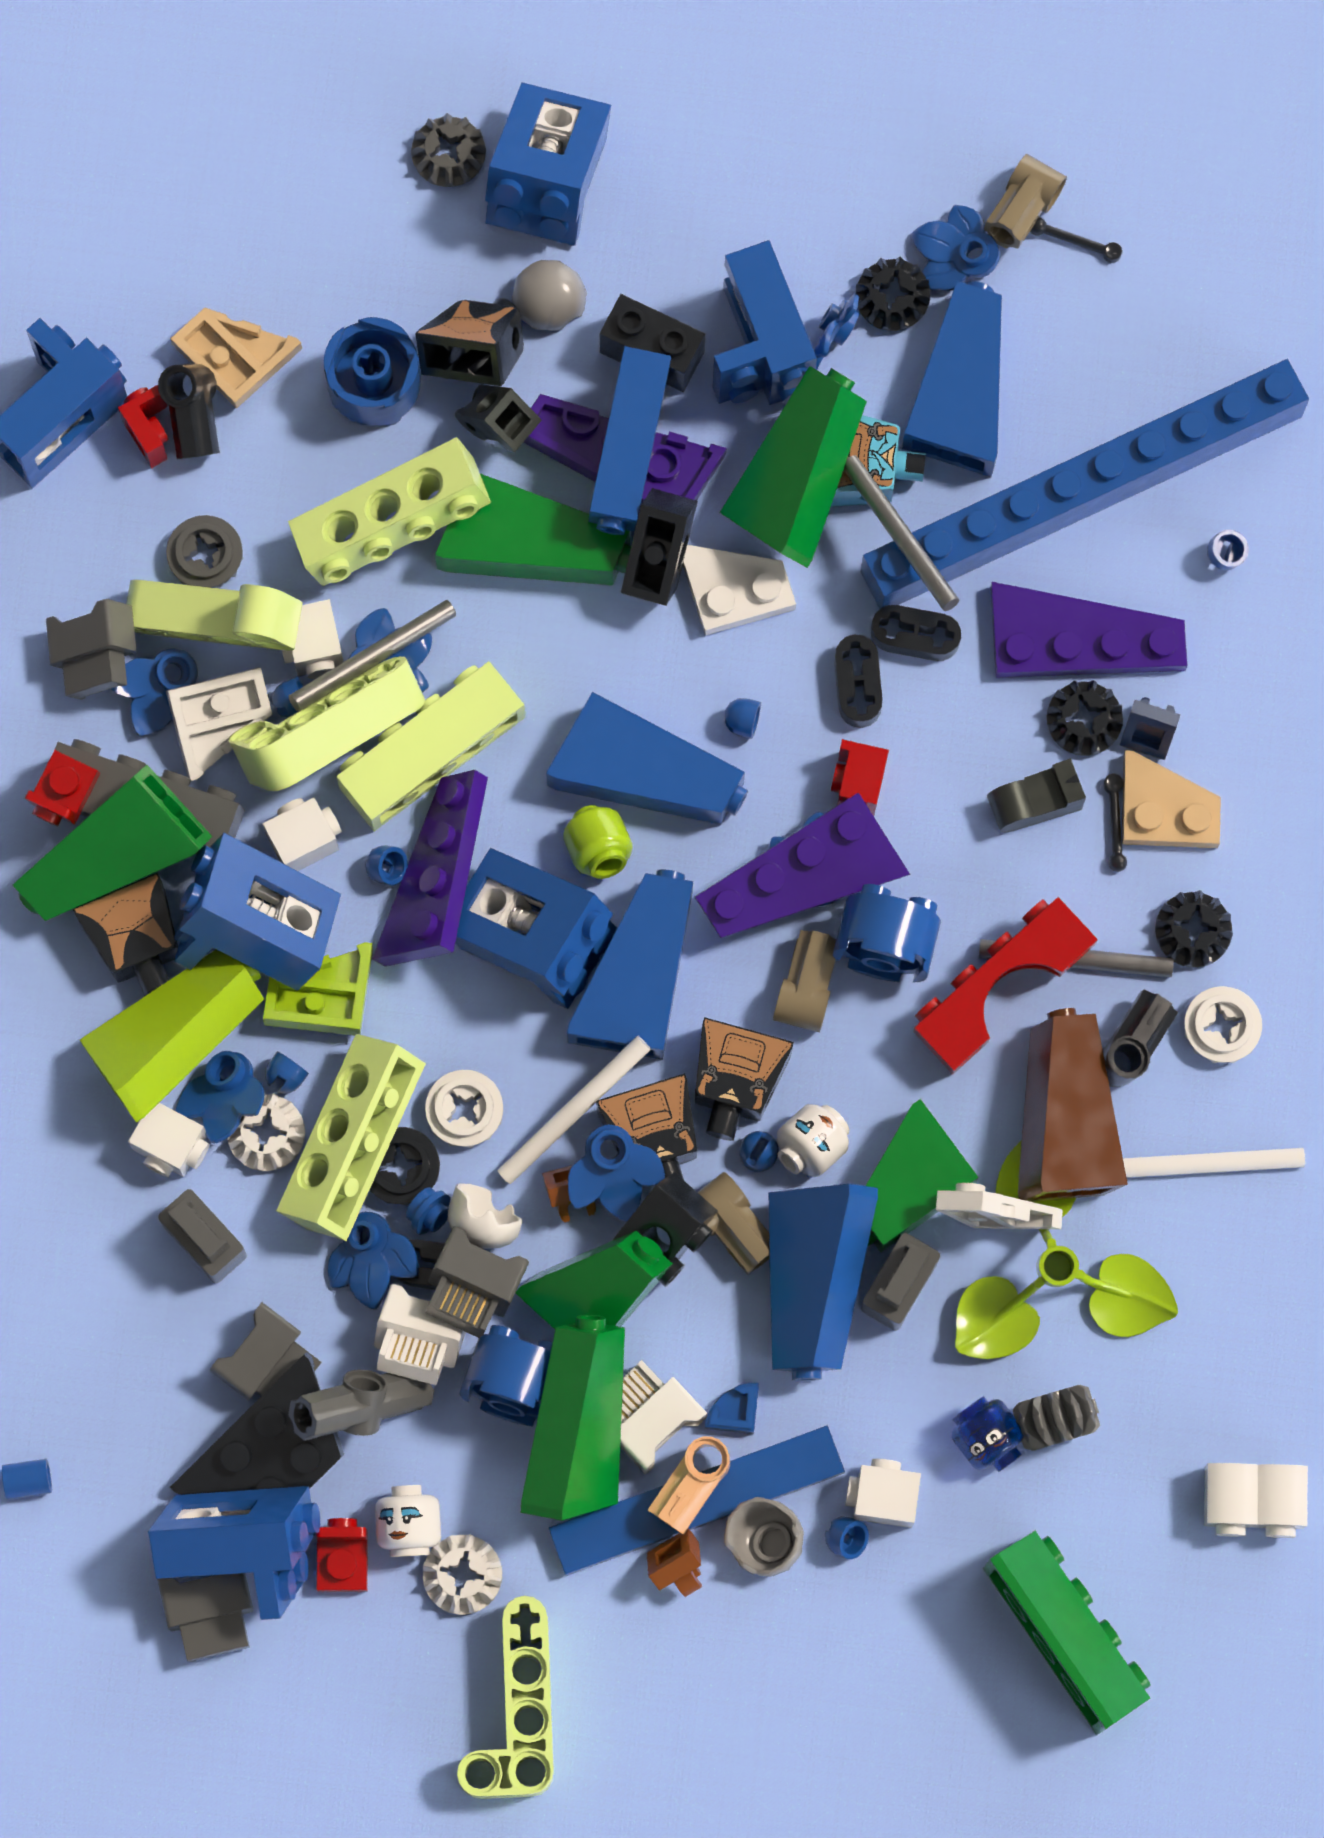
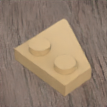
M203 308L170 338L172 345L191 364H202L214 373L217 381L216 389L236 409L302 350L301 342L296 337L288 335L287 338L263 331L259 325L244 320L233 321L226 314L208 308Z
M1125 750L1123 758L1122 844L1218 848L1220 845L1221 797L1134 751Z

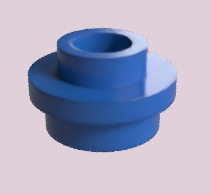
M431 1187L425 1188L418 1193L406 1211V1218L411 1222V1228L419 1235L429 1231H438L448 1220L450 1196L444 1191L436 1192Z

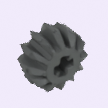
M1076 1385L1019 1402L1013 1408L1016 1421L1014 1426L1017 1436L1021 1437L1023 1447L1031 1451L1094 1433L1100 1426L1097 1416L1099 1411L1095 1398L1092 1399L1089 1387L1083 1385Z

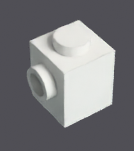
M330 599L302 605L295 650H282L285 664L294 662L298 676L307 675L310 679H316L343 663Z
M314 797L305 802L302 798L292 800L278 809V816L262 823L265 834L279 861L297 871L339 850L335 835L341 833L342 830L330 807L328 806L321 810Z
M158 1103L139 1121L128 1141L133 1151L146 1157L143 1162L146 1167L169 1178L172 1171L184 1177L190 1167L197 1169L202 1163L210 1145L205 1141L207 1136L204 1126L161 1103Z
M872 1459L871 1466L861 1465L859 1477L849 1476L845 1506L854 1507L853 1518L860 1521L912 1528L915 1523L921 1473L900 1470L901 1463L897 1461Z

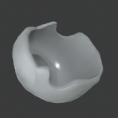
M540 260L526 267L516 278L512 303L520 311V319L533 329L557 331L562 330L574 318L582 316L585 310L587 291L579 274L561 261Z
M755 1497L739 1503L728 1516L724 1543L743 1569L751 1574L773 1577L788 1571L800 1557L804 1531L797 1516L783 1503Z

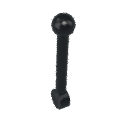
M1041 217L1037 219L1030 231L1034 235L1039 236L1044 233L1101 253L1109 263L1119 261L1122 255V247L1118 243L1111 242L1104 245L1047 225Z
M1113 773L1105 778L1103 785L1105 791L1109 793L1113 855L1110 856L1108 863L1113 871L1120 872L1127 866V859L1122 854L1119 792L1123 787V779L1118 774Z

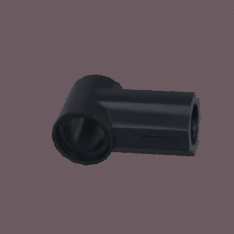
M202 364L172 365L161 373L158 380L160 396L169 406L177 459L220 453L212 405L217 381L214 373ZM186 375H188L192 382V391L189 396L186 395L183 389V380Z
M1145 989L1140 991L1110 1041L1102 1048L1109 1086H1124L1140 1077L1148 1069L1150 1057L1178 1014L1173 1008L1172 1003L1159 994L1151 993ZM1115 1051L1123 1052L1129 1058L1131 1065L1129 1072H1124L1116 1066L1114 1062Z

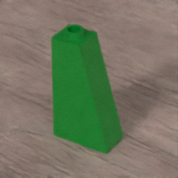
M811 366L807 369L719 512L779 553L808 568L813 560L867 402L851 391L855 385L854 381L833 368L830 369L827 375H824Z
M480 474L491 503L478 509L473 516L467 519L456 520L448 524L435 554L437 569L444 572L613 585L618 572L624 574L626 572L631 550L630 531L625 530L624 535H613L599 531L596 528L597 524L588 522L589 513Z
M145 765L13 884V887L19 892L18 895L22 904L29 911L39 914L44 921H47L193 856L213 836L148 765Z
M578 1315L576 1316V1323L559 1326L555 1329L521 1499L520 1513L563 1521L618 1504L625 1327L607 1325L606 1317Z

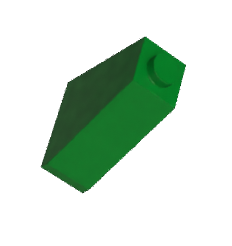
M921 1099L912 1104L866 1184L868 1187L878 1188V1199L867 1247L874 1243L880 1253L896 1243L903 1233H910L939 1212L936 1210L937 1191H955L957 1183L976 1184L979 1178Z
M634 1231L539 1272L521 1285L515 1293L554 1329L559 1326L576 1323V1316L578 1315L606 1317L607 1325L622 1327L673 1263L663 1255L657 1243L650 1238L643 1237L638 1231Z

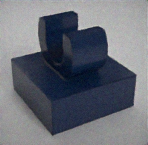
M1146 697L1140 701L1134 700L1119 745L1165 760L1178 725L1180 714L1175 713L1174 706L1168 705L1166 710L1150 705V699Z

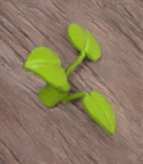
M1022 1140L1011 1150L1002 1164L996 1182L995 1192L997 1194L1019 1199L1018 1182ZM1076 1198L1035 1201L1033 1203L1062 1209L1063 1217L1071 1210ZM1038 1229L1047 1247V1250L1039 1256L1036 1263L1038 1278L1019 1294L1012 1282L1003 1277H983L969 1285L962 1294L957 1307L955 1348L963 1355L979 1359L1001 1358L1019 1352L1033 1340L1040 1325L1038 1312L1024 1301L1045 1284L1050 1287H1062L1073 1281L1074 1278L1090 1287L1096 1288L1089 1299L1090 1314L1099 1328L1113 1336L1131 1337L1142 1334L1163 1322L1175 1318L1178 1314V1307L1165 1279L1152 1265L1140 1257L1131 1254H1116L1107 1257L1100 1266L1098 1280L1079 1269V1261L1075 1253L1067 1247L1057 1246L1056 1240L1052 1237L1049 1229Z

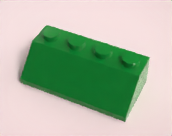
M1035 1530L990 1558L983 1567V1570L1094 1733L1098 1735L1148 1701L1150 1696L1145 1689L1151 1685L1135 1661L1127 1664L1117 1650V1647L1122 1642L1106 1619L1098 1622L1090 1611L1088 1605L1093 1603V1600L1085 1586L1077 1577L1070 1581L1059 1565L1064 1561V1557L1049 1536L1041 1539Z

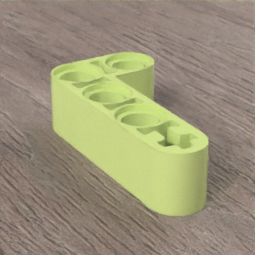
M131 580L126 604L132 606L134 632L293 651L295 650L303 602L280 590L259 585L243 584L240 586V591L146 580Z
M401 656L394 657L377 664L277 725L267 721H258L240 728L230 736L229 743L250 784L268 791H279L296 784L414 713L424 705L425 698L407 659Z
M516 1597L507 1604L503 1612L507 1749L478 1750L470 1752L463 1757L458 1765L457 1777L463 1790L473 1798L533 1797L544 1793L553 1782L554 1762L549 1626L545 1607L534 1597ZM522 1608H530L533 1617H540L539 1623L531 1624L530 1634L532 1644L542 1641L541 1649L525 1646L511 1650L512 1642L522 1644L519 1625L511 1624L512 1618L520 1617ZM526 1657L537 1660L542 1667L539 1679L528 1685L521 1684L513 1676V1668L516 1662ZM526 1708L538 1710L544 1719L540 1731L530 1736L518 1732L514 1724L517 1714ZM530 1758L542 1762L546 1770L542 1782L532 1787L521 1784L516 1776L519 1764ZM486 1761L493 1766L495 1776L488 1787L478 1789L472 1787L467 1782V1770L474 1762Z

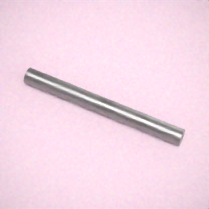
M856 455L848 457L844 471L943 611H949L959 603V598Z
M448 600L443 601L289 695L292 706L298 712L446 623L456 616L454 607Z
M980 939L979 958H991L986 950L995 940ZM1089 950L1071 968L1172 977L1174 959Z

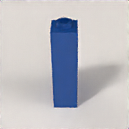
M969 281L968 283L956 282L904 432L902 449L926 453V457L992 477L998 454L1002 295L995 293L993 288L987 284L978 281Z
M624 346L588 522L597 524L596 528L599 531L613 535H624L625 530L635 532L671 361V356Z
M594 692L591 693L546 772L547 786L557 791L719 825L722 824L728 812L734 816L738 813L748 793V790L743 788L744 771Z
M666 869L657 870L656 875L645 873L569 1022L567 1043L621 1052L636 1036H639L651 1049L644 1057L663 1060L693 894V881L685 880L684 874Z
M840 1184L768 1192L772 1370L792 1372V1380L814 1381L822 1379V1371L840 1370L842 1368L877 1204L878 1188L856 1184Z

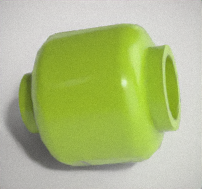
M595 805L585 806L575 812L573 818L564 828L563 840L572 862L580 873L587 876H592L596 879L612 877L624 869L632 854L633 843L619 813L611 808Z

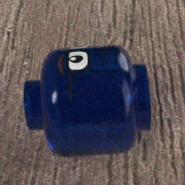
M982 1396L952 1419L956 1424L952 1431V1440L973 1468L984 1470L993 1465L1000 1472L1022 1455L1017 1446L1022 1442L1024 1435L1013 1413L1001 1399L987 1401Z

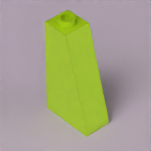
M215 949L203 957L192 970L185 969L81 1038L80 1042L102 1076L137 1123L161 1102L264 1000L254 983L262 977L258 970Z

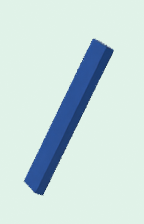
M828 1425L731 1460L727 1475L718 1483L688 1528L693 1530L728 1517L739 1503L755 1497L774 1500L844 1474L845 1470ZM720 1465L701 1471V1473L711 1474L716 1472ZM663 1486L622 1500L616 1505L599 1509L549 1527L548 1529L565 1576L655 1544L680 1533L648 1511V1508Z

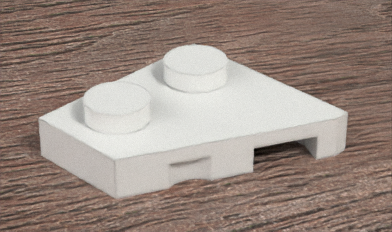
M687 545L683 568L705 636L796 610L795 598L782 560Z
M254 668L166 691L185 769L191 781L199 779L210 766L232 750L229 738L234 732L248 724L265 721L272 715L261 668Z
M957 1183L955 1191H937L936 1210L972 1228L1061 1229L1062 1209L986 1192L984 1185Z

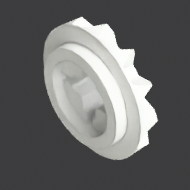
M1219 986L1201 992L1190 1003L1184 1016L1185 1037L1192 1045L1195 1054L1202 1055L1212 1063H1235L1239 1059L1244 1058L1253 1051L1262 1032V1018L1257 1005L1247 994L1232 987ZM1216 1007H1218L1219 1013L1223 1015L1226 1021L1233 1020L1236 1022L1242 1020V1022L1237 1023L1236 1026L1230 1029L1229 1044L1226 1043L1225 1038H1222L1219 1031H1204L1216 1021Z
M456 1070L442 1076L431 1087L425 1104L426 1118L434 1135L450 1146L472 1148L476 1144L489 1140L501 1124L503 1116L502 1096L495 1083L484 1074L473 1070ZM452 1093L457 1099L461 1098L465 1103L481 1096L473 1108L474 1115L476 1116L475 1119L478 1122L476 1125L472 1120L468 1121L464 1116L458 1120L454 1119L450 1123L448 1122L456 1112L454 1099L451 1096Z
M271 1093L264 1094V1102L259 1114L252 1117L242 1115L238 1128L227 1138L233 1155L243 1165L258 1171H274L288 1165L299 1154L305 1139L304 1121L297 1108L291 1101ZM268 1113H271L270 1117L273 1128L280 1130V1133L286 1134V1136L269 1137L267 1144H264L263 1151H260L261 1145L258 1134L251 1132L246 1127L262 1126L264 1119H267Z
M471 1534L452 1535L432 1547L430 1555L427 1556L423 1565V1583L428 1596L439 1608L458 1615L472 1614L488 1606L498 1594L502 1583V1566L498 1555L489 1543ZM468 1553L469 1569L476 1572L477 1575L483 1576L484 1579L467 1580L464 1588H461L459 1596L456 1595L455 1578L449 1576L447 1572H442L441 1569L458 1567L460 1560L464 1558V1554Z

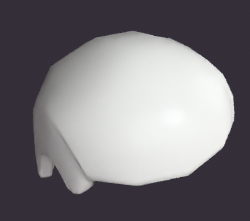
M459 1183L456 1185L448 1210V1222L451 1230L454 1226L465 1230L469 1242L482 1249L502 1248L511 1244L518 1237L522 1219L514 1214L513 1205L509 1204L505 1209L497 1210L493 1206L490 1190L472 1184Z

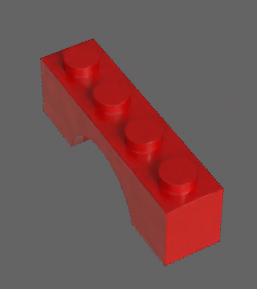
M1059 897L1051 904H1048L1044 899L1039 901L1022 917L1027 925L1017 935L1012 937L1008 931L1004 933L986 950L991 958L978 970L972 964L969 965L950 983L956 989L942 1003L937 997H934L915 1015L920 1023L914 1027L913 1032L952 1075L989 1042L990 1036L984 1020V1004L989 991L1000 979L1012 972L1023 969L1043 970L1061 977L1096 945L1098 939Z

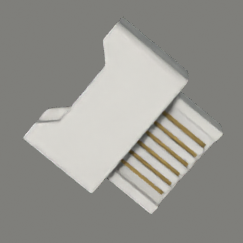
M392 1284L389 1287L377 1322L374 1347L380 1349L376 1370L437 1385L442 1367H455L466 1332L426 1314L425 1312L430 1301L411 1297L402 1286Z
M641 1360L623 1377L620 1448L646 1475L654 1468L655 1452L683 1426L698 1427L707 1418V1412L674 1377L664 1384Z

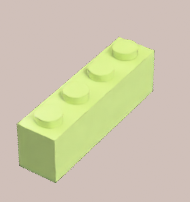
M489 661L479 669L476 665L467 668L454 680V688L442 697L439 694H434L424 701V705L416 711L417 716L403 726L400 722L390 726L379 736V744L366 754L362 751L353 754L340 766L341 773L336 776L339 789L374 832L436 786L442 777L449 776L525 718L524 703Z

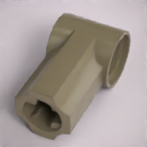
M1025 154L1011 175L1005 194L987 219L984 230L994 238L998 245L1004 248L1013 247L1018 249L1041 213H1048L1066 183L1067 176L1029 154Z
M800 930L788 978L783 979L773 1016L774 1021L820 1033L831 992L828 990L836 960L833 957L836 943L835 938L818 931Z
M722 1172L698 1191V1193L718 1210L707 1225L713 1230L711 1236L716 1235L728 1253L748 1275L770 1259L769 1232L750 1210V1202L739 1186L726 1172Z

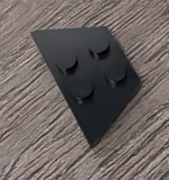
M306 1352L170 1488L175 1493L181 1495L309 1486L310 1489L344 1455L337 1432L306 1441L294 1433V1426L289 1417L291 1400L299 1399L301 1395L320 1391L313 1368L315 1364L312 1356Z

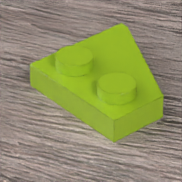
M364 942L358 944L357 950L333 958L325 955L321 968L298 991L269 977L263 1015L264 1026L353 1036L356 1034L361 1035L373 953L372 943Z

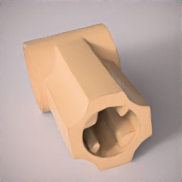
M703 1436L695 1439L688 1446L684 1457L660 1490L648 1511L684 1535L718 1483L728 1473L730 1455L726 1446L714 1437ZM713 1447L721 1453L722 1463L716 1472L703 1474L694 1467V1456L699 1449Z

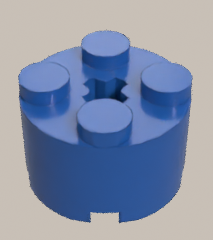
M377 317L359 319L358 323L338 330L326 347L324 371L328 393L332 405L349 420L368 426L394 425L401 420L402 416L416 402L421 387L419 358L409 335L398 324ZM374 368H379L381 371L380 373L375 372L373 376L365 375L371 374Z
M864 884L861 893L850 895L846 899L833 957L839 961L843 955L849 959L847 968L880 980L900 982L902 974H914L913 983L926 980L941 920L936 914L938 905L922 897H911L909 900L890 896L891 891L883 886Z
M492 1325L489 1334H483V1336L478 1338L459 1395L469 1403L472 1394L482 1400L480 1410L513 1423L533 1427L535 1418H538L553 1342L539 1340L538 1344L535 1345L518 1339L519 1333L510 1328Z

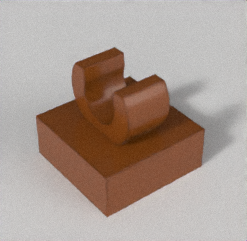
M573 1165L542 1173L552 1208L557 1207L559 1216L564 1223L570 1221L568 1206L571 1201L568 1194V1176ZM595 1202L585 1206L589 1216L595 1215Z
M689 1528L684 1535L678 1533L647 1552L648 1576L659 1591L674 1582L682 1595L687 1597L702 1587V1584L697 1579L701 1575L698 1569L701 1566L699 1542Z

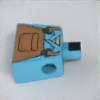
M862 415L848 457L856 455L889 502H892L895 479L923 482L926 453L898 451L900 427L893 423ZM843 470L831 507L868 505Z

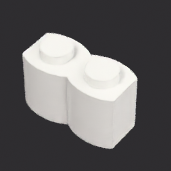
M1207 1463L1205 1466L1204 1526L1216 1527L1217 1536H1246V1528L1255 1527L1266 1528V1537H1296V1529L1307 1527L1308 1466Z

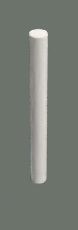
M636 1036L497 1170L501 1177L509 1184H512L651 1050L646 1042L639 1036Z
M1304 1148L1123 1158L1126 1177L1129 1178L1305 1167Z

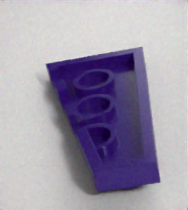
M540 394L531 409L542 421L523 443L596 483L609 418L600 416L598 410ZM670 431L668 435L656 432L641 504L652 488L698 500L723 461L727 448L715 444H710V447L692 443L687 441V436Z
M991 582L996 678L1186 671L1185 620Z
M477 770L442 777L439 781L372 960L384 967L454 952L488 777Z
M856 793L697 894L694 898L718 936L722 938L860 892L864 884L881 885L911 874L861 795Z

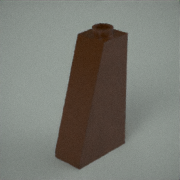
M1075 1008L1054 1010L1047 1013L1048 1020L1030 1029L1018 1182V1198L1029 1202L1104 1196L1128 1185L1096 1014L1077 1015Z

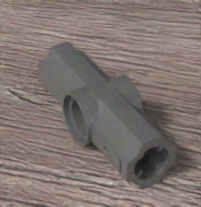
M352 1370L344 1375L342 1385L301 1395L299 1399L291 1400L289 1417L294 1426V1433L304 1441L339 1431L361 1436L372 1435L380 1429L381 1420L421 1410L424 1406L431 1405L434 1389L429 1383L391 1373L380 1375L369 1370Z

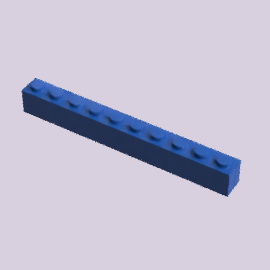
M1287 358L912 532V534L946 582H949L1302 418L1309 402V397ZM894 541L863 555L860 572L879 609L887 605H899L929 591Z

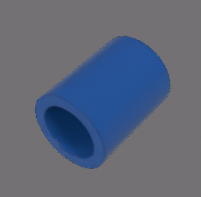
M47 1458L2 1465V1482L6 1499L52 1493L51 1473Z

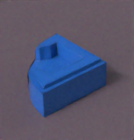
M759 1383L740 1384L718 1398L708 1413L705 1429L754 1434Z

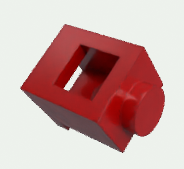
M842 739L838 761L846 762V765L836 764L831 786L832 792L839 793L837 805L854 794L859 793L873 816L875 815L889 753L888 749Z

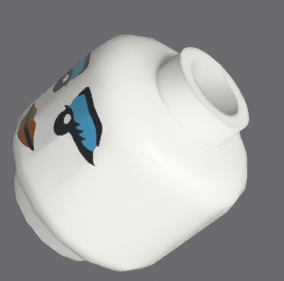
M813 1104L805 1105L777 1131V1143L780 1148L778 1152L779 1160L786 1169L794 1174L802 1172L812 1177L822 1175L847 1152L849 1144L847 1137L849 1134L848 1124L839 1112L828 1105L821 1107Z
M421 1485L392 1486V1496L381 1498L375 1505L378 1545L383 1549L390 1550V1557L430 1555L429 1547H433L441 1541L439 1500L432 1495H422Z

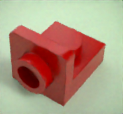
M158 385L151 389L144 387L132 392L125 398L124 404L118 407L125 428L151 469L167 460L163 443L169 440L156 416H153L168 406L160 396Z
M54 750L34 792L28 790L25 799L35 806L32 814L57 827L62 819L75 825L101 773L80 761Z
M353 1518L327 1519V1527H320L319 1532L316 1533L317 1591L368 1592L367 1528L357 1527V1519Z

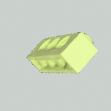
M456 437L288 521L304 567L322 586H325L329 583L343 581L349 577L351 572L371 562L387 559L394 551L414 541H421L431 537L436 530L456 520H464L473 516L478 509L490 504L491 501L473 456ZM439 490L433 498L428 500L433 492ZM396 511L395 515L386 521L387 517ZM354 532L352 537L344 542L345 538Z
M356 1034L276 1211L305 1229L347 1241L426 1063L397 1044Z

